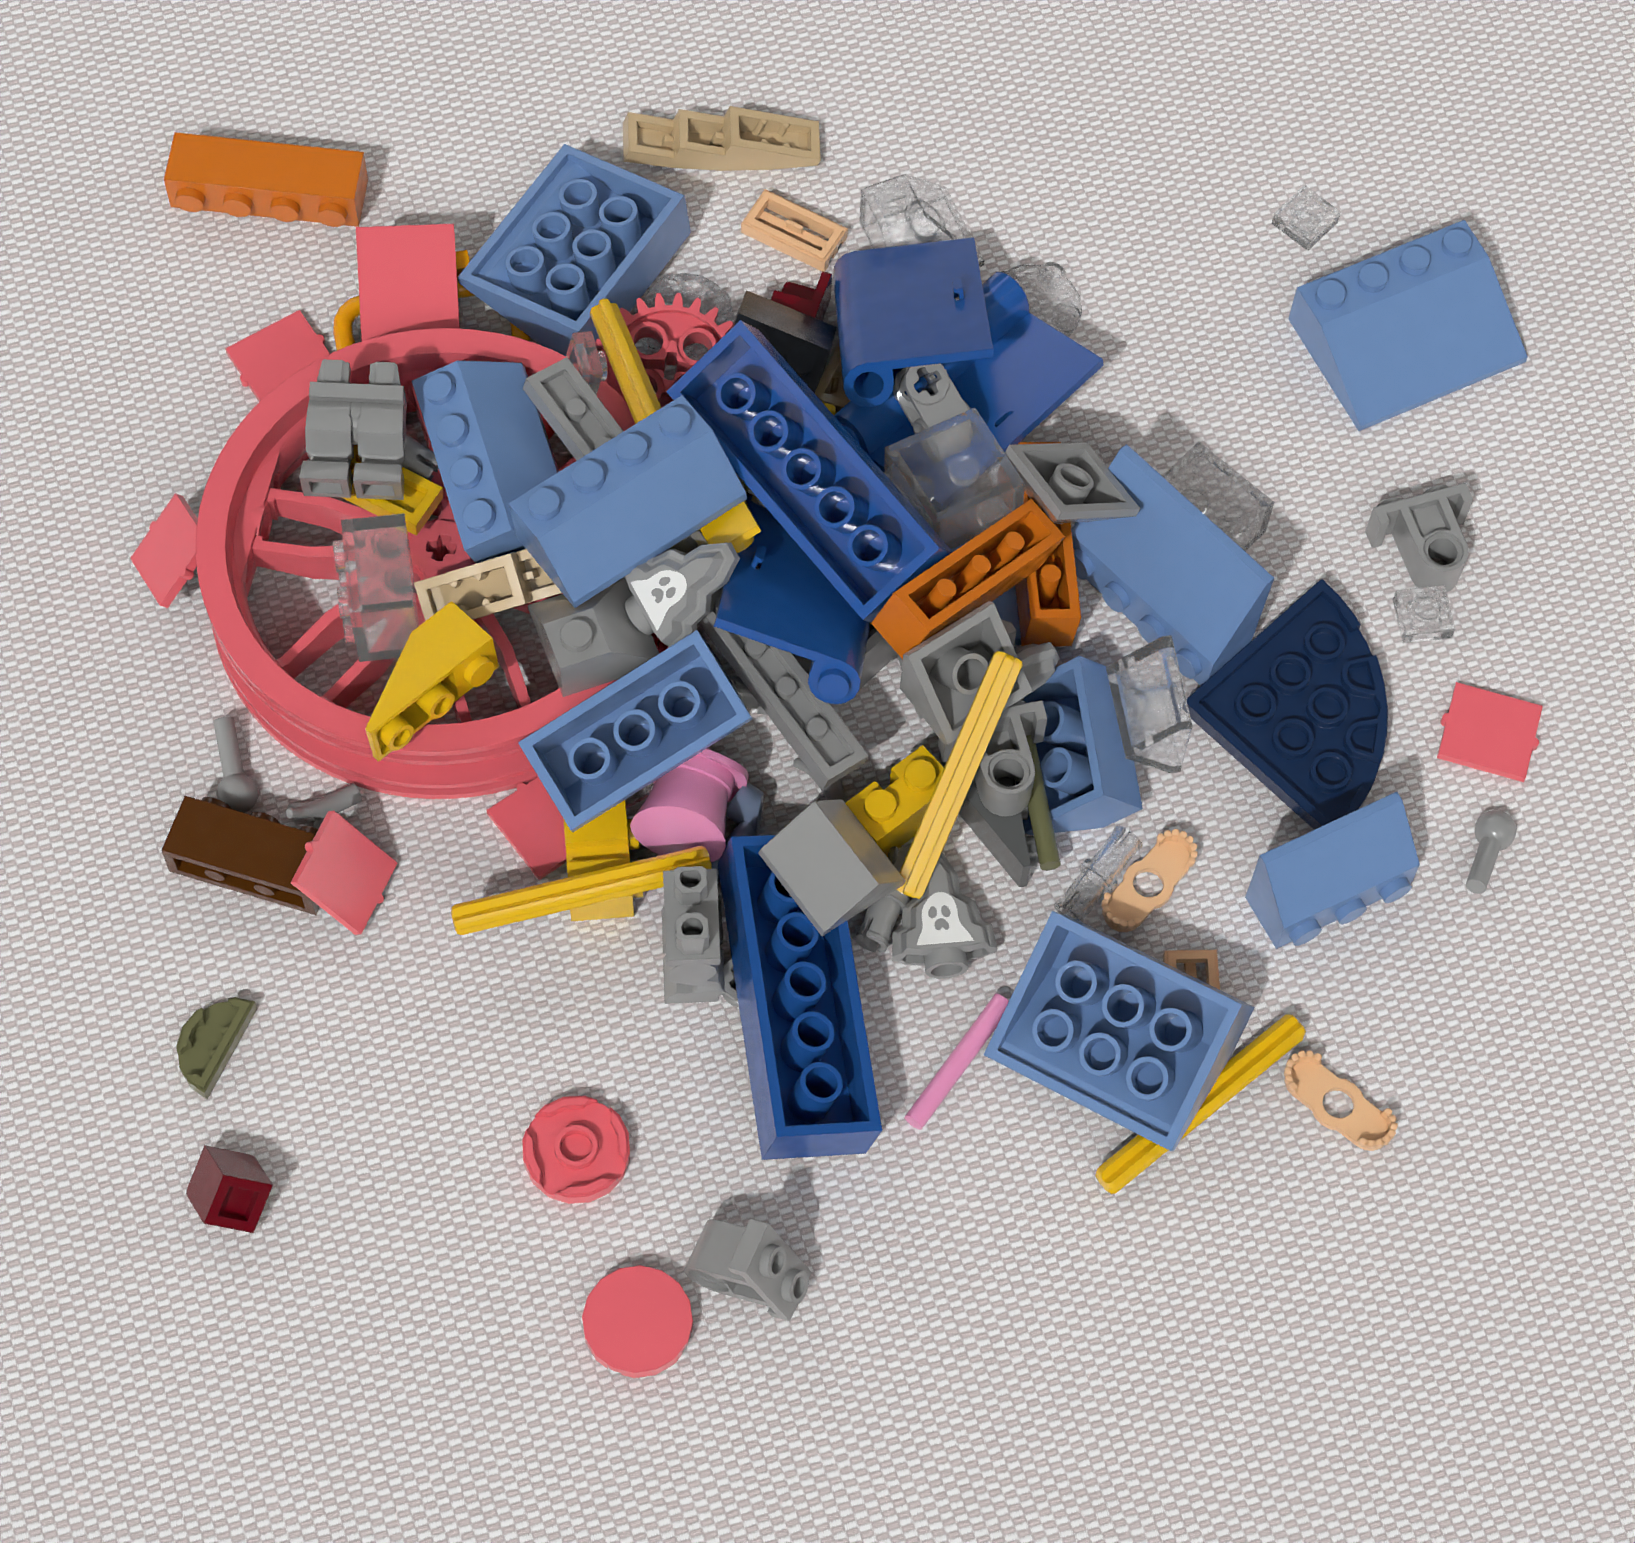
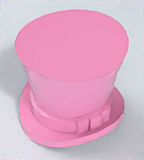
M710 749L703 750L653 782L654 785L647 799L631 821V832L643 846L659 855L704 846L709 853L711 862L717 861L726 848L725 820L727 802L733 799L742 786H747L749 780L748 771L741 764Z

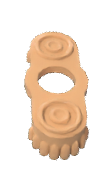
M1174 829L1172 833L1170 830H1166L1164 834H1158L1155 846L1141 861H1137L1127 868L1122 882L1111 894L1106 892L1101 903L1104 920L1110 928L1118 932L1133 931L1143 923L1154 909L1162 907L1169 901L1174 887L1195 864L1198 852L1196 851L1197 844L1193 843L1192 836L1187 837L1185 831L1179 832L1178 829ZM1140 873H1153L1161 879L1163 889L1157 896L1144 897L1134 889V878Z
M1301 1050L1298 1055L1296 1053L1292 1055L1291 1059L1287 1061L1284 1070L1286 1088L1293 1097L1313 1112L1314 1117L1321 1125L1330 1130H1337L1354 1145L1363 1150L1374 1151L1389 1144L1390 1140L1394 1138L1398 1127L1397 1123H1395L1396 1116L1392 1115L1390 1108H1386L1383 1111L1379 1110L1363 1097L1362 1092L1354 1083L1334 1075L1321 1064V1054H1314L1311 1050L1305 1053V1051ZM1342 1091L1347 1094L1353 1103L1352 1113L1343 1118L1329 1115L1323 1106V1098L1327 1093Z

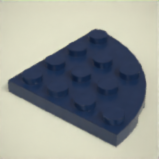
M1323 579L1319 580L1184 701L1182 711L1314 830L1363 807L1374 784L1384 755L1388 725L1386 689L1378 658L1376 655H1372L1365 638L1360 632L1361 624L1343 599Z

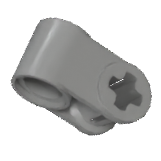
M941 364L906 367L896 374L893 386L895 399L913 426L919 443L931 458L939 460L979 435L980 427L974 413L961 398L946 369ZM924 377L928 385L921 392H917L913 384L919 378Z

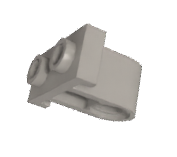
M1466 483L1451 487L1437 485L1426 490L1421 495L1406 499L1392 497L1373 507L1365 533L1372 548L1381 546L1385 535L1392 534L1415 586L1424 593L1442 595L1451 591L1457 585L1467 561L1468 545L1459 525L1464 524L1473 497ZM1431 558L1441 559L1447 565L1437 564Z
M1019 700L1003 710L974 780L984 807L993 814L1013 816L1021 813L1028 806L1035 778V766L1026 736L1031 735L1033 744L1043 742L1047 715L1042 700L1031 703ZM939 738L938 747L942 761L947 762L955 741L947 745ZM1009 777L1018 782V785L1006 787L1000 785L996 779Z
M750 1219L746 1227L721 1220H707L684 1269L685 1274L699 1285L724 1295L769 1306L767 1312L771 1316L787 1321L791 1320L798 1303L804 1299L812 1273L769 1223Z

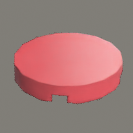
M587 1096L562 1097L544 1105L535 1115V1119L530 1123L529 1128L526 1129L522 1139L523 1162L532 1183L549 1198L568 1204L589 1203L609 1194L624 1178L630 1161L629 1132L620 1115L611 1107L609 1109L604 1104L598 1103L597 1099Z
M642 1265L619 1268L602 1278L588 1295L582 1315L585 1342L596 1361L607 1369L609 1367L611 1370L631 1378L654 1376L674 1365L688 1345L693 1329L690 1300L679 1282L662 1270Z

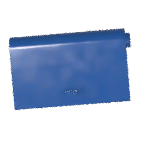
M974 237L853 251L844 254L837 260L833 269V282L843 388L846 397L852 403L861 407H874L885 402L893 392V369L994 357Z
M995 272L982 284L994 357L941 363L961 398L974 413L980 427L979 435L939 460H934L919 443L913 426L895 399L893 392L881 405L861 407L850 401L834 415L885 474H889L892 479L941 512H944L1006 455L1005 452L1009 445H1017L1104 366L1101 357L1029 312L1028 299L1022 287L1012 277L1003 272ZM902 368L893 369V379ZM921 377L913 385L917 392H921L928 384L926 379Z
M747 494L746 502L761 532L753 536L754 541L749 547L737 553L740 559L727 584L723 586L714 627L812 660L808 678L810 691L816 698L825 703H846L853 699L860 689L871 622L862 620L768 509L754 503L751 500L752 495Z

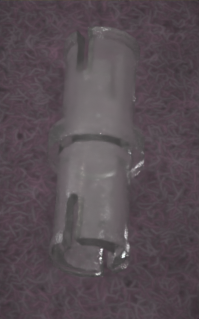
M1119 825L1116 826L1093 858H1085L1079 866L1080 874L1063 896L1054 904L1057 912L1069 916L1073 914V918L1084 922L1085 917L1104 893H1111L1118 885V875L1143 846L1140 839L1131 831L1124 837L1123 834L1126 832V828Z

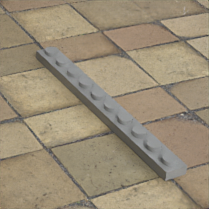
M568 357L525 379L523 390L576 461L624 432ZM697 530L666 551L676 549L688 554L698 546L707 545L708 543L699 530ZM723 587L713 593L710 613L699 622L700 626L823 789L864 765L869 755L829 703L816 698L810 691L808 684L809 676L792 653L714 627Z

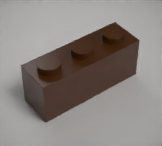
M184 796L161 850L169 872L309 914L317 915L320 906L291 884L307 852L305 844L313 841L318 831L317 828L302 826L300 829L280 824L275 817L263 812L254 811L249 815L232 810L228 804L213 797H203L202 800Z

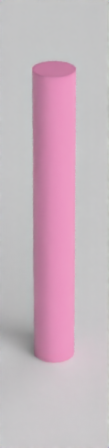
M994 994L904 1118L911 1126L919 1130L923 1129L989 1039L1009 1002L1005 997L1000 994Z

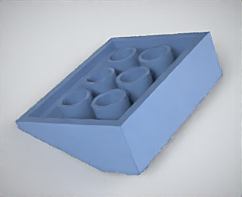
M564 144L457 277L459 284L541 346L552 349L587 368L591 363V358L596 357L599 353L595 349V341L599 338V335L590 316L591 308L598 305L600 299L607 298L610 303H616L619 309L624 308L629 312L636 305V299L643 296L691 233L685 195Z
M1465 220L1297 287L1288 318L1358 431L1523 364L1528 358L1490 258Z
M1126 444L1118 451L1108 469L1140 507V510L1134 517L1076 522L1071 532L1076 575L1080 579H1086L1102 594L1104 601L1112 610L1122 612L1135 624L1141 636L1149 644L1157 645L1173 660L1176 668L1183 676L1194 679L1202 686L1252 641L1274 577Z
M1052 911L985 1050L984 1056L1174 1152L1232 1056L1255 1007L1069 915Z

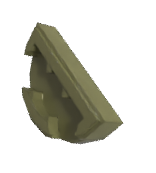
M233 997L228 998L227 1002L215 1003L206 1009L201 1007L182 1026L176 1045L179 1068L190 1088L205 1099L209 1098L257 1010L255 1001Z

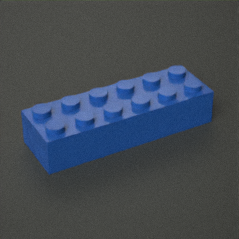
M740 320L666 391L673 400L683 395L711 427L737 475L862 620L872 622L895 591L953 552L758 329Z
M776 835L731 837L718 861V870L761 1159L866 1154L882 1132V1125L848 920L824 936H821L758 854L760 849Z

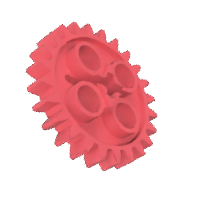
M656 293L655 305L651 308H648L641 298L636 299L637 313L635 315H632L624 308H620L634 345L640 339L647 337L657 340L661 345V349L654 354L646 355L637 350L661 408L673 401L666 391L699 361L690 359L683 350L693 343L702 344L710 350L731 330L733 325L732 321L724 322L719 326L716 324L719 311L717 307H714L705 315L700 313L701 299L698 297L687 308L683 307L681 293L675 295L672 305H665L661 293ZM597 338L595 349L604 356L592 357L591 369L602 372L597 376L608 383L624 398L601 340ZM666 365L676 366L674 380L664 379Z

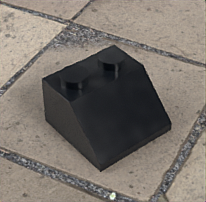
M746 290L731 329L740 320L758 329L815 394L832 348L837 327Z

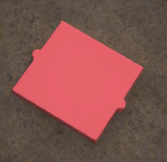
M300 310L225 348L226 354L241 374L242 386H249L259 402L297 371L330 354L325 347L324 336L315 333Z
M177 493L171 498L158 519L151 522L149 532L130 558L158 604L165 608L170 606L186 581L193 578V571L196 569L195 542L198 518L185 498Z
M1456 682L1448 713H1445L1440 721L1441 725L1444 726L1437 758L1524 782L1532 751L1536 750L1539 745L1536 732L1543 706Z
M539 777L528 784L519 783L517 791L487 809L488 816L538 880H541L567 862L564 820Z
M328 811L313 841L305 844L307 852L291 884L354 935H360L376 905L384 901L382 893L397 862L337 812Z

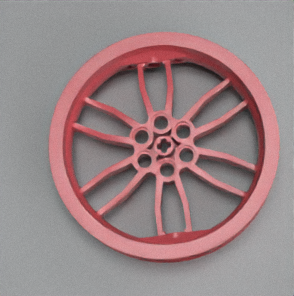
M432 328L387 334L332 352L297 371L268 393L248 413L230 436L210 473L199 508L195 542L198 581L204 605L212 625L217 650L233 688L258 723L295 756L339 780L389 795L422 799H457L494 794L517 788L519 783L528 784L538 777L518 742L617 681L614 680L565 697L562 696L558 688L541 699L531 702L513 646L495 615L490 614L473 619L493 638L498 663L505 673L518 709L472 721L465 696L463 695L453 704L458 723L426 724L413 734V737L406 746L400 750L392 751L378 762L373 757L365 730L370 716L346 708L385 673L404 648L410 633L425 622L417 593L410 597H400L398 594L405 590L416 591L414 582L476 563L464 551L439 469L437 472L433 471L432 475L434 477L431 479V482L443 487V499L432 513V515L438 517L432 521H427L417 536L361 507L331 497L304 496L303 492L280 489L285 480L302 465L303 461L309 459L305 440L310 382H317L321 363L324 359L343 360L350 363V383L369 384L370 364L375 362L396 363L400 384L404 386L406 413L417 412L427 447L433 451L412 380L457 360L522 363L529 377L561 361L566 356L547 347L514 336L474 329ZM568 358L621 429L625 431L635 425L626 400L599 376ZM540 413L548 439H550L555 434V431ZM572 457L558 470H563L567 466L576 462V459ZM280 516L331 529L363 544L310 547L270 542L268 539L272 519L278 520ZM391 548L403 549L401 552L396 554L384 553L386 550ZM257 567L312 579L370 581L325 612L277 660L262 640L248 604V594ZM557 594V595H554V596H551V597H547V598H544V599H541V600H537V601H534V602H531V603H527V604H524V605H520V606L514 607V609H517V610H519V611H522V612H525V613L530 614V612H529V610H528V605L533 604V603H536V602H539V601H542V600H545V599H548V598H552V597H555V596H558V595H561V594ZM386 615L388 619L371 646L323 696H318L294 680L339 640L379 617ZM655 633L651 634L659 653L669 648L660 641Z

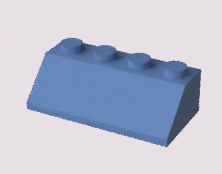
M457 360L412 380L464 551L476 564L526 549L516 537L508 503L559 472L540 412L523 390L525 379L528 375L522 363Z
M681 395L508 504L517 539L572 606L576 608L630 574L638 565L644 564L653 557L658 556L747 499V494L713 430Z
M696 630L524 738L518 744L569 829L575 832L753 719L709 644Z

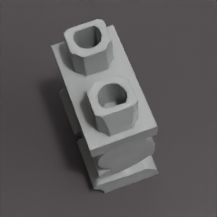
M324 359L321 363L317 382H310L305 440L306 452L311 461H303L299 476L304 496L351 498L352 484L354 483L357 498L404 500V475L401 464L405 461L407 403L404 386L400 384L397 364L393 362L370 364L369 384L350 383V363L343 360ZM353 445H358V455L361 463H355L353 475L350 469L351 460L354 458Z
M693 866L677 867L671 871H663L662 944L663 954H666L663 958L664 1003L717 1002L719 996L725 993L724 951L720 948V945L723 944L722 903L718 899L717 869Z

